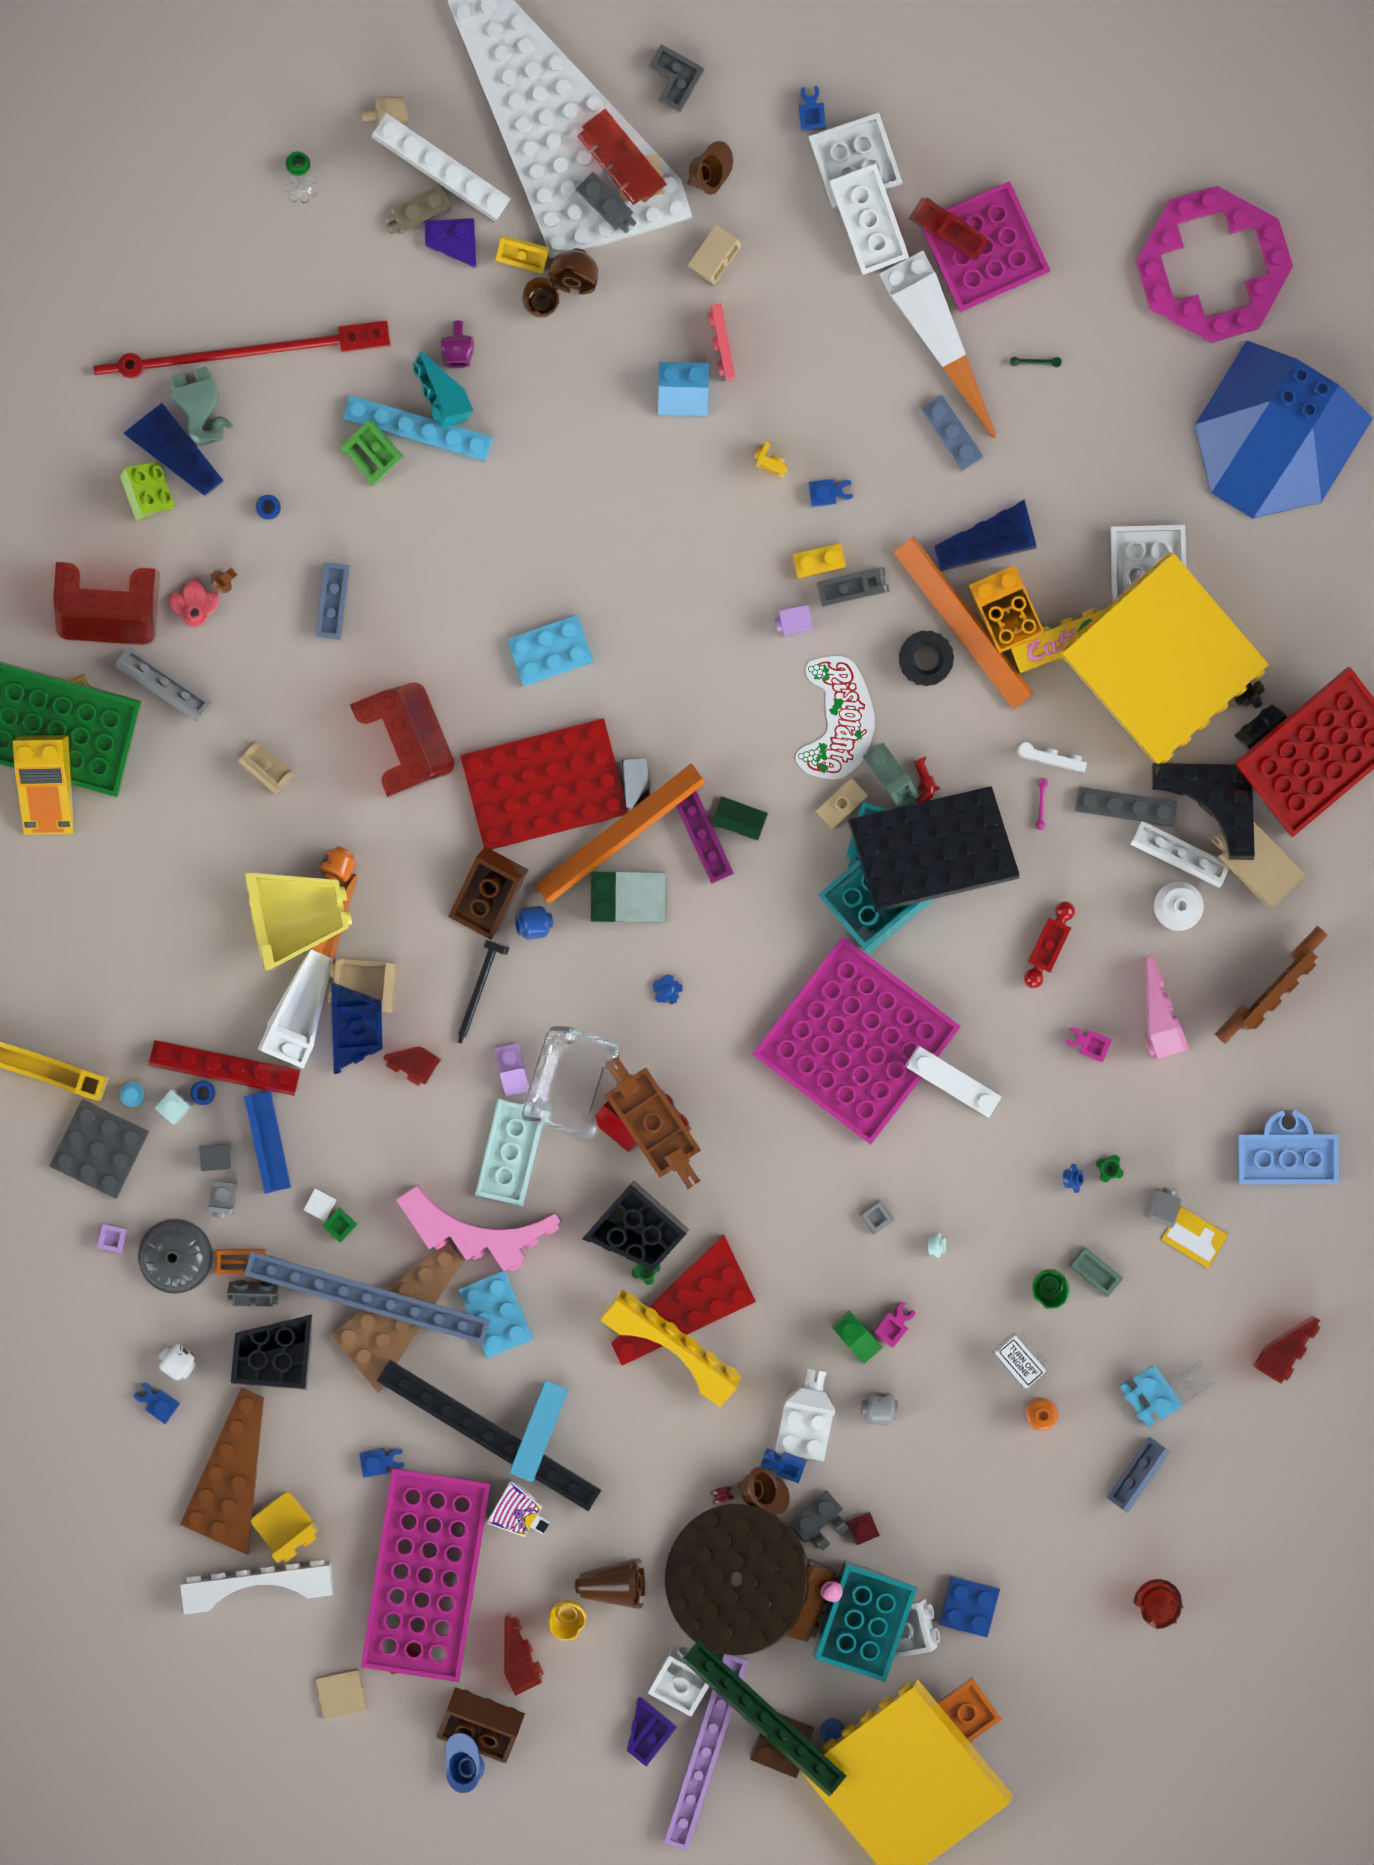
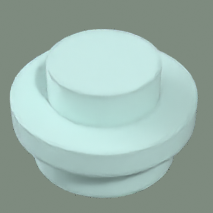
M941 1233L929 1235V1255L941 1257V1254L945 1253L946 1239L942 1238Z

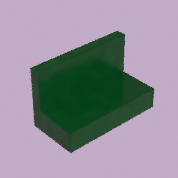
M721 796L712 825L758 841L768 813Z

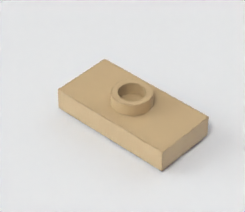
M851 778L815 812L831 829H834L868 795Z

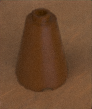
M633 1558L581 1573L579 1578L575 1580L576 1593H580V1597L583 1599L635 1609L642 1608L644 1602H639L640 1596H645L644 1568L638 1567V1563L642 1562L641 1559Z

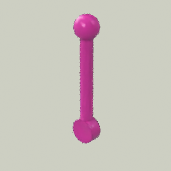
M1046 778L1038 780L1040 798L1039 817L1036 828L1039 830L1045 828L1043 816L1045 788L1048 785Z

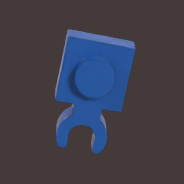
M814 86L813 96H807L805 94V87H802L800 96L805 104L799 105L801 132L826 129L824 103H816L819 97L818 86Z
M834 479L809 482L811 507L836 505V497H840L843 500L852 499L853 494L847 495L842 491L844 486L852 484L851 481H842L838 486H834Z
M142 1383L141 1386L147 1390V1395L143 1397L135 1393L134 1398L139 1402H147L149 1405L145 1410L166 1424L181 1403L162 1389L155 1394L150 1384Z
M384 1448L360 1452L363 1478L388 1474L387 1466L395 1469L404 1467V1462L396 1463L394 1461V1456L402 1454V1449H395L389 1455H385Z
M766 1448L763 1456L765 1458L762 1459L760 1466L768 1470L776 1469L777 1476L799 1483L807 1460L785 1451L780 1456L776 1451Z

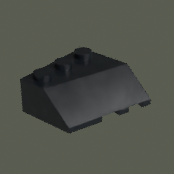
M633 1180L582 1239L655 1270L690 1229Z
M312 1314L235 1333L231 1383L307 1390L312 1341Z

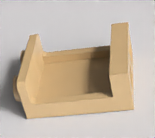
M336 958V963H331L330 978H334V987L329 988L328 1003H332V1008L393 1013L397 963Z

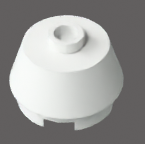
M1181 881L1171 882L1162 887L1154 901V911L1159 922L1166 928L1175 931H1183L1193 927L1200 920L1204 908L1203 899L1199 891L1191 884Z

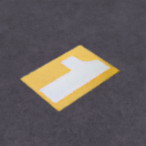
M1181 1206L1174 1227H1168L1161 1240L1208 1269L1227 1239L1228 1234Z

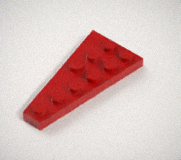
M723 1235L648 1308L654 1309L660 1317L667 1322L673 1323L678 1330L688 1335L755 1303L756 1300L725 1235ZM619 1335L611 1342L621 1366L663 1347L657 1342L632 1335Z

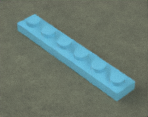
M352 395L349 396L343 420L362 426L372 419L383 432L485 462L493 439L491 436L454 425L440 428L437 420Z

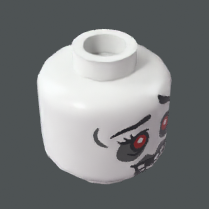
M174 1344L171 1348L166 1346L158 1356L162 1360L159 1364L160 1370L174 1380L186 1379L196 1365L194 1354L180 1344Z

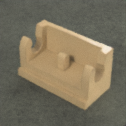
M715 225L688 264V267L694 270L693 272L714 286L742 245L738 238Z
M259 742L253 743L238 760L241 765L275 794H278L295 775Z

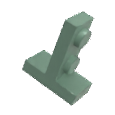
M884 743L863 755L864 760L887 791L896 808L908 806L919 798L912 780L907 773H904Z

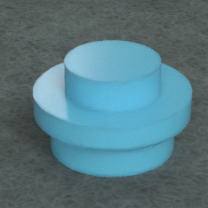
M129 1082L122 1086L120 1099L126 1106L135 1107L144 1100L145 1092L140 1084Z

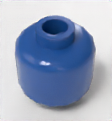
M542 906L522 908L519 911V915L515 916L516 931L518 935H522L526 940L546 937L549 933V928L553 927L552 915L547 913Z

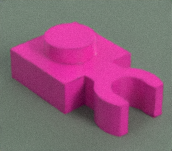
M1070 1027V1031L1076 1033L1077 1039L1073 1042L1065 1039V1043L1069 1046L1080 1045V1054L1103 1063L1112 1039L1088 1030L1086 1036H1083L1078 1028Z
M904 1302L896 1306L895 1316L887 1313L873 1331L877 1337L891 1348L897 1344L908 1330V1327L903 1323L911 1320L916 1313L912 1310L907 1316L903 1315L902 1308L905 1306Z

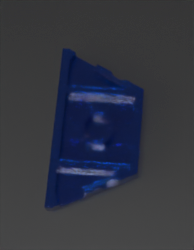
M333 982L330 983L333 1073L338 1074L342 1072V1068L353 1062L357 1064L364 1060L366 1056L373 1055L383 1049L382 1004L377 998Z

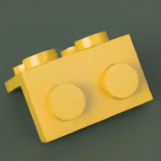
M285 1492L251 1520L254 1528L273 1551L271 1556L277 1563L282 1559L285 1563L297 1554L295 1549L301 1544L306 1547L317 1538L314 1534L319 1530L291 1492Z

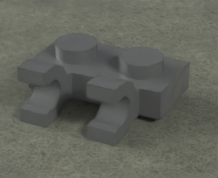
M827 1490L790 1522V1525L805 1542L812 1537L822 1551L830 1545V1542L819 1530L829 1521L832 1522L841 1535L849 1528L846 1522L838 1515L843 1508Z

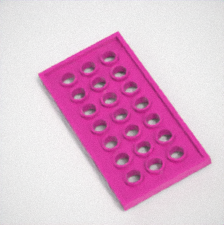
M392 1468L361 1667L460 1682L491 1483ZM409 1490L419 1492L420 1500L418 1503L411 1504L406 1500V1494ZM436 1493L443 1495L445 1499L444 1505L440 1508L432 1506L430 1502L431 1496ZM460 1497H464L469 1501V1508L464 1512L458 1511L455 1507V1501ZM407 1514L413 1515L416 1518V1525L411 1529L405 1528L402 1524V1518ZM436 1518L440 1521L441 1528L438 1532L433 1533L427 1529L426 1525L429 1519ZM455 1522L464 1524L466 1530L462 1536H455L451 1532V1526ZM407 1539L412 1543V1550L409 1553L399 1551L398 1543L401 1540ZM427 1543L434 1544L437 1548L436 1555L433 1557L425 1556L423 1554V1546ZM457 1547L461 1550L462 1556L458 1561H451L448 1558L447 1551L449 1548ZM404 1564L407 1566L408 1575L405 1578H398L395 1575L394 1568L396 1565ZM422 1568H429L433 1572L431 1581L423 1582L420 1580L419 1571ZM454 1572L458 1577L457 1583L453 1586L446 1585L443 1581L445 1573ZM392 1590H402L405 1596L404 1600L400 1603L393 1602L390 1598ZM418 1593L427 1594L429 1597L428 1605L424 1607L418 1606L415 1603V1596ZM445 1596L450 1597L454 1602L453 1608L448 1611L441 1609L439 1605L440 1599ZM397 1614L401 1620L400 1625L396 1628L389 1627L386 1622L388 1615ZM417 1617L422 1618L425 1622V1628L420 1632L414 1631L411 1627V1621ZM444 1621L448 1623L450 1627L448 1634L439 1635L436 1632L435 1627L438 1622ZM390 1638L396 1642L397 1647L394 1652L388 1653L384 1651L382 1643L385 1639ZM415 1642L420 1645L421 1653L418 1656L408 1654L407 1646L410 1643ZM436 1646L443 1647L446 1651L445 1658L435 1660L431 1654L432 1649Z

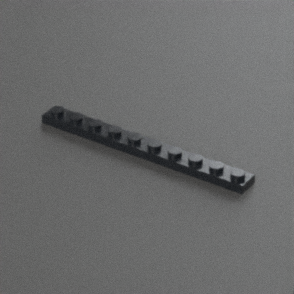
M390 1359L377 1382L510 1464L513 1463L521 1439ZM543 1455L534 1479L586 1511H589L600 1494L601 1489L547 1455Z

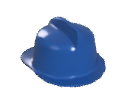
M456 1733L446 1743V1777L449 1785L455 1791L468 1793L475 1789L483 1776L485 1765L475 1741L467 1734Z

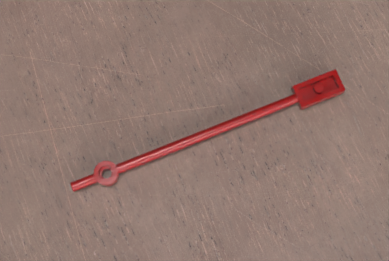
M386 320L338 326L339 335L149 359H141L137 354L126 353L119 359L118 363L94 365L93 370L94 375L120 372L126 378L135 379L142 374L144 369L333 345H340L341 352L390 347L391 344L388 321ZM133 361L135 363L134 368L127 369V362Z

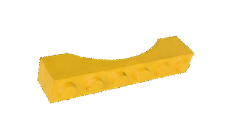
M0 1041V1068L40 1080L96 1101L102 1100L109 1080L108 1076Z
M622 1289L605 1309L600 1321L618 1334L649 1339L661 1344L677 1355L693 1374L700 1394L721 1408L737 1389L742 1376L738 1374L735 1368L727 1366L714 1353L701 1347L695 1339L686 1336L673 1323L667 1322L660 1317L654 1309L648 1308L638 1301L635 1295Z

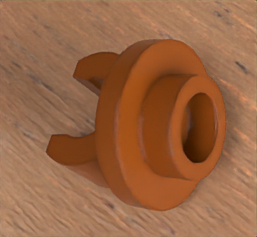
M232 567L225 573L216 570L211 574V584L215 590L228 593L232 589L230 581L238 574Z

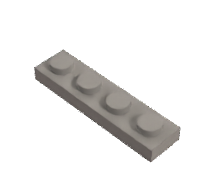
M131 647L117 660L115 667L196 722L209 709L212 703Z

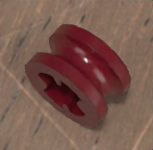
M725 1486L710 1491V1494L714 1496L713 1504L734 1499V1495L730 1493L732 1487Z

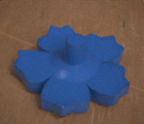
M667 974L665 977H662V982L655 980L653 984L654 992H659L655 999L658 1003H665L667 999L671 1005L677 1003L679 998L677 993L683 991V985L679 984L678 981L673 983V975Z

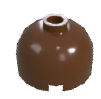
M574 248L573 250L561 252L553 259L548 277L550 276V283L564 292L571 293L570 288L580 290L579 295H585L595 291L598 280V267L594 259L586 251Z

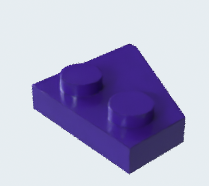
M474 218L425 221V243L427 248L441 252L454 260L456 259L468 264L472 268H477Z
M640 1696L636 1703L637 1707L632 1722L627 1752L643 1765L648 1766L678 1726Z

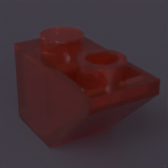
M422 1046L385 1054L383 1057L387 1061L385 1066L397 1073L399 1070L404 1071L408 1074L406 1079L417 1086L421 1083L424 1085L428 1083L442 1060Z

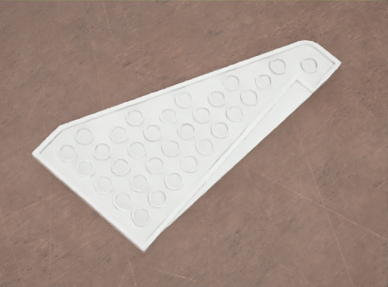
M447 0L542 232L545 245L550 248V261L561 252L579 248L585 251L692 219L681 178L659 156L661 172L664 173L662 177L664 195L623 200L633 211L631 217L637 224L633 227L625 221L624 224L630 230L627 234L620 228L617 230L613 229L576 192V188L594 172L620 198L619 183L616 182L618 177L616 159L655 155L657 153L514 0Z

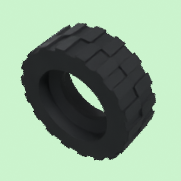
M934 631L914 633L903 643L899 652V666L902 669L903 675L916 685L929 686L938 684L947 677L953 667L954 655L952 646H950L947 639ZM929 646L938 653V664L932 670L925 671L916 666L914 655L920 647Z

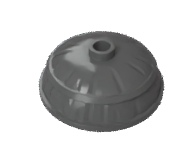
M169 1219L153 1226L144 1235L138 1251V1263L145 1279L156 1289L173 1294L184 1293L200 1285L207 1277L213 1260L212 1247L207 1235L197 1225L182 1219ZM170 1253L177 1255L176 1262L169 1261L168 1256Z

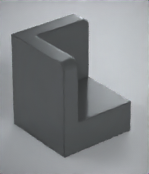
M231 1143L199 1146L201 1171L230 1169Z

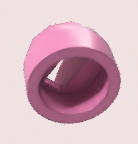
M833 1581L825 1582L820 1589L821 1596L826 1601L837 1602L842 1596V1586Z

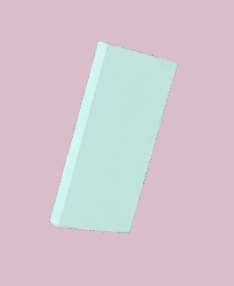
M498 1098L475 1195L519 1206L524 1205L546 1109Z

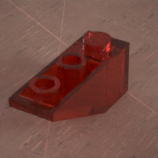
M1311 1316L1266 1344L1253 1367L1280 1384L1283 1380L1288 1381L1294 1371V1368H1292L1296 1359L1300 1360L1307 1350L1305 1344L1309 1338L1313 1339L1320 1329L1318 1323L1320 1320Z
M509 1612L504 1617V1674L516 1696L541 1684L543 1680L542 1675L545 1673L540 1662H534L530 1654L534 1651L529 1640H523L519 1632L523 1630L517 1616L512 1617Z

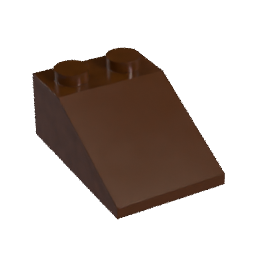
M485 846L476 856L448 917L492 940L529 869Z

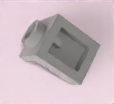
M212 1181L207 1211L213 1212V1217L227 1218L228 1214L234 1213L238 1183Z

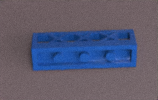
M266 1091L244 1096L264 1193L267 1194L291 1188L272 1092Z

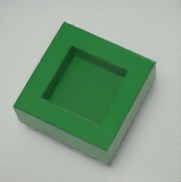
M339 1207L323 1224V1227L341 1243L358 1224Z

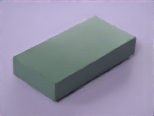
M1085 1246L1069 1264L1072 1269L1106 1297L1113 1292L1123 1279Z

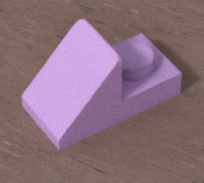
M515 1043L495 1048L505 1095L511 1096L530 1091L520 1044Z

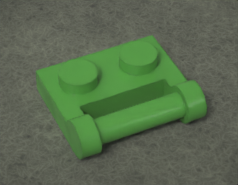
M372 419L368 420L339 448L367 476V481L371 486L378 483L404 457ZM356 444L377 465L379 469L376 472L354 448Z

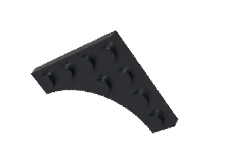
M1152 763V790L1172 792L1181 796L1186 795L1197 801L1198 805L1211 817H1214L1221 827L1229 860H1254L1253 787L1235 764Z

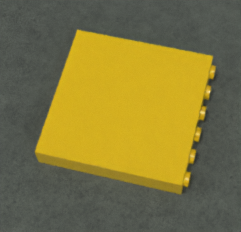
M1171 552L1165 554L1058 651L1060 656L1143 752L1156 764H1164L1174 755L1172 752L1178 746H1185L1192 739L1191 735L1197 729L1199 731L1204 729L1211 722L1209 718L1215 713L1220 714L1229 706L1228 701L1234 696L1239 697L1247 690L1246 685L1252 680L1256 681L1261 678L1266 672L1264 669L1269 665L1179 558Z
M917 1679L911 1684L909 1681L904 1683L897 1690V1695L893 1698L890 1695L884 1698L878 1704L879 1708L874 1712L872 1710L867 1711L860 1717L859 1720L861 1722L855 1726L853 1724L848 1725L841 1732V1737L837 1740L831 1738L822 1746L823 1750L821 1753L847 1776L832 1795L828 1796L801 1771L877 1865H927L1009 1805L1013 1797L1011 1791Z

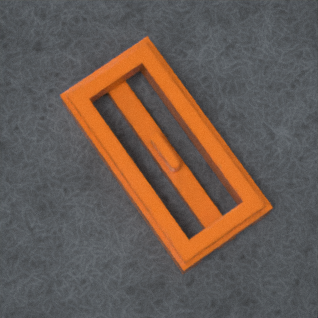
M216 1249V1275L245 1274L246 1269H221V1264H248L249 1260L221 1259V1255H250L251 1251L266 1255V1249Z

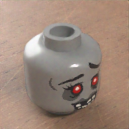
M871 1392L867 1396V1400H862L861 1415H865L866 1421L869 1424L889 1425L892 1420H896L898 1401L894 1400L892 1394Z

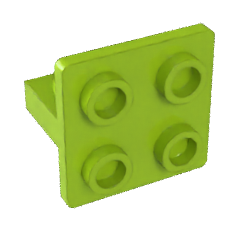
M160 462L129 466L123 469L120 478L136 521H141L158 512L175 508Z

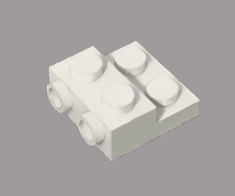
M926 1599L913 1601L894 1658L932 1652L938 1647L937 1643L940 1642V1634L937 1628L933 1629L931 1619L934 1618V1610L931 1604H927Z
M673 1646L650 1686L648 1694L692 1716L709 1685L681 1660L689 1650L684 1647L677 1649Z

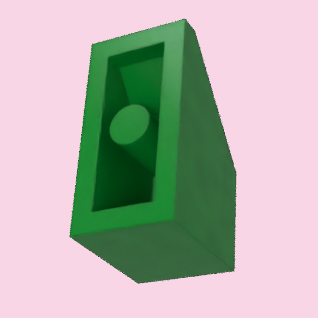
M850 1310L831 1326L864 1364L883 1348Z

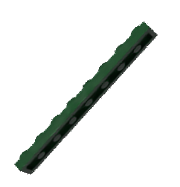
M700 1640L681 1659L828 1796L832 1795L847 1777L711 1650H708Z

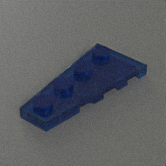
M163 403L159 404L123 433L204 496L224 482Z
M1025 499L1018 502L1015 506L997 513L990 519L981 521L974 527L935 545L934 550L940 571L1036 549L1037 545Z

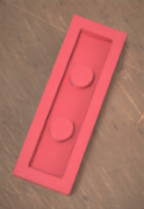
M720 303L711 306L712 312L708 313L710 327H715L716 336L712 337L714 351H719L721 361H717L719 376L724 375L726 382L735 380V373L722 304Z

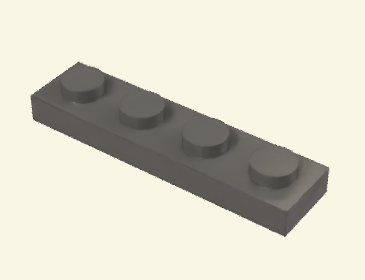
M1079 787L1075 812L1174 826L1178 802Z

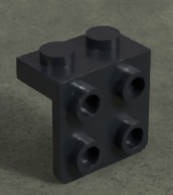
M1271 704L1269 707L1264 708L1251 722L1245 724L1234 736L1240 744L1250 750L1288 717Z

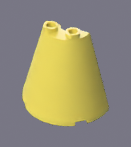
M260 873L245 874L252 923L260 958L263 957L262 964L265 971L271 970L349 929L348 925H352L350 911H345L343 901H347L345 887H340L339 880Z

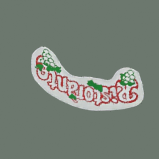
M843 656L823 657L809 661L805 672L809 681L823 688L826 692L825 708L828 729L822 738L799 749L795 759L798 766L807 774L832 780L844 778L863 761V755L867 753L873 737L875 714L865 681L854 662Z

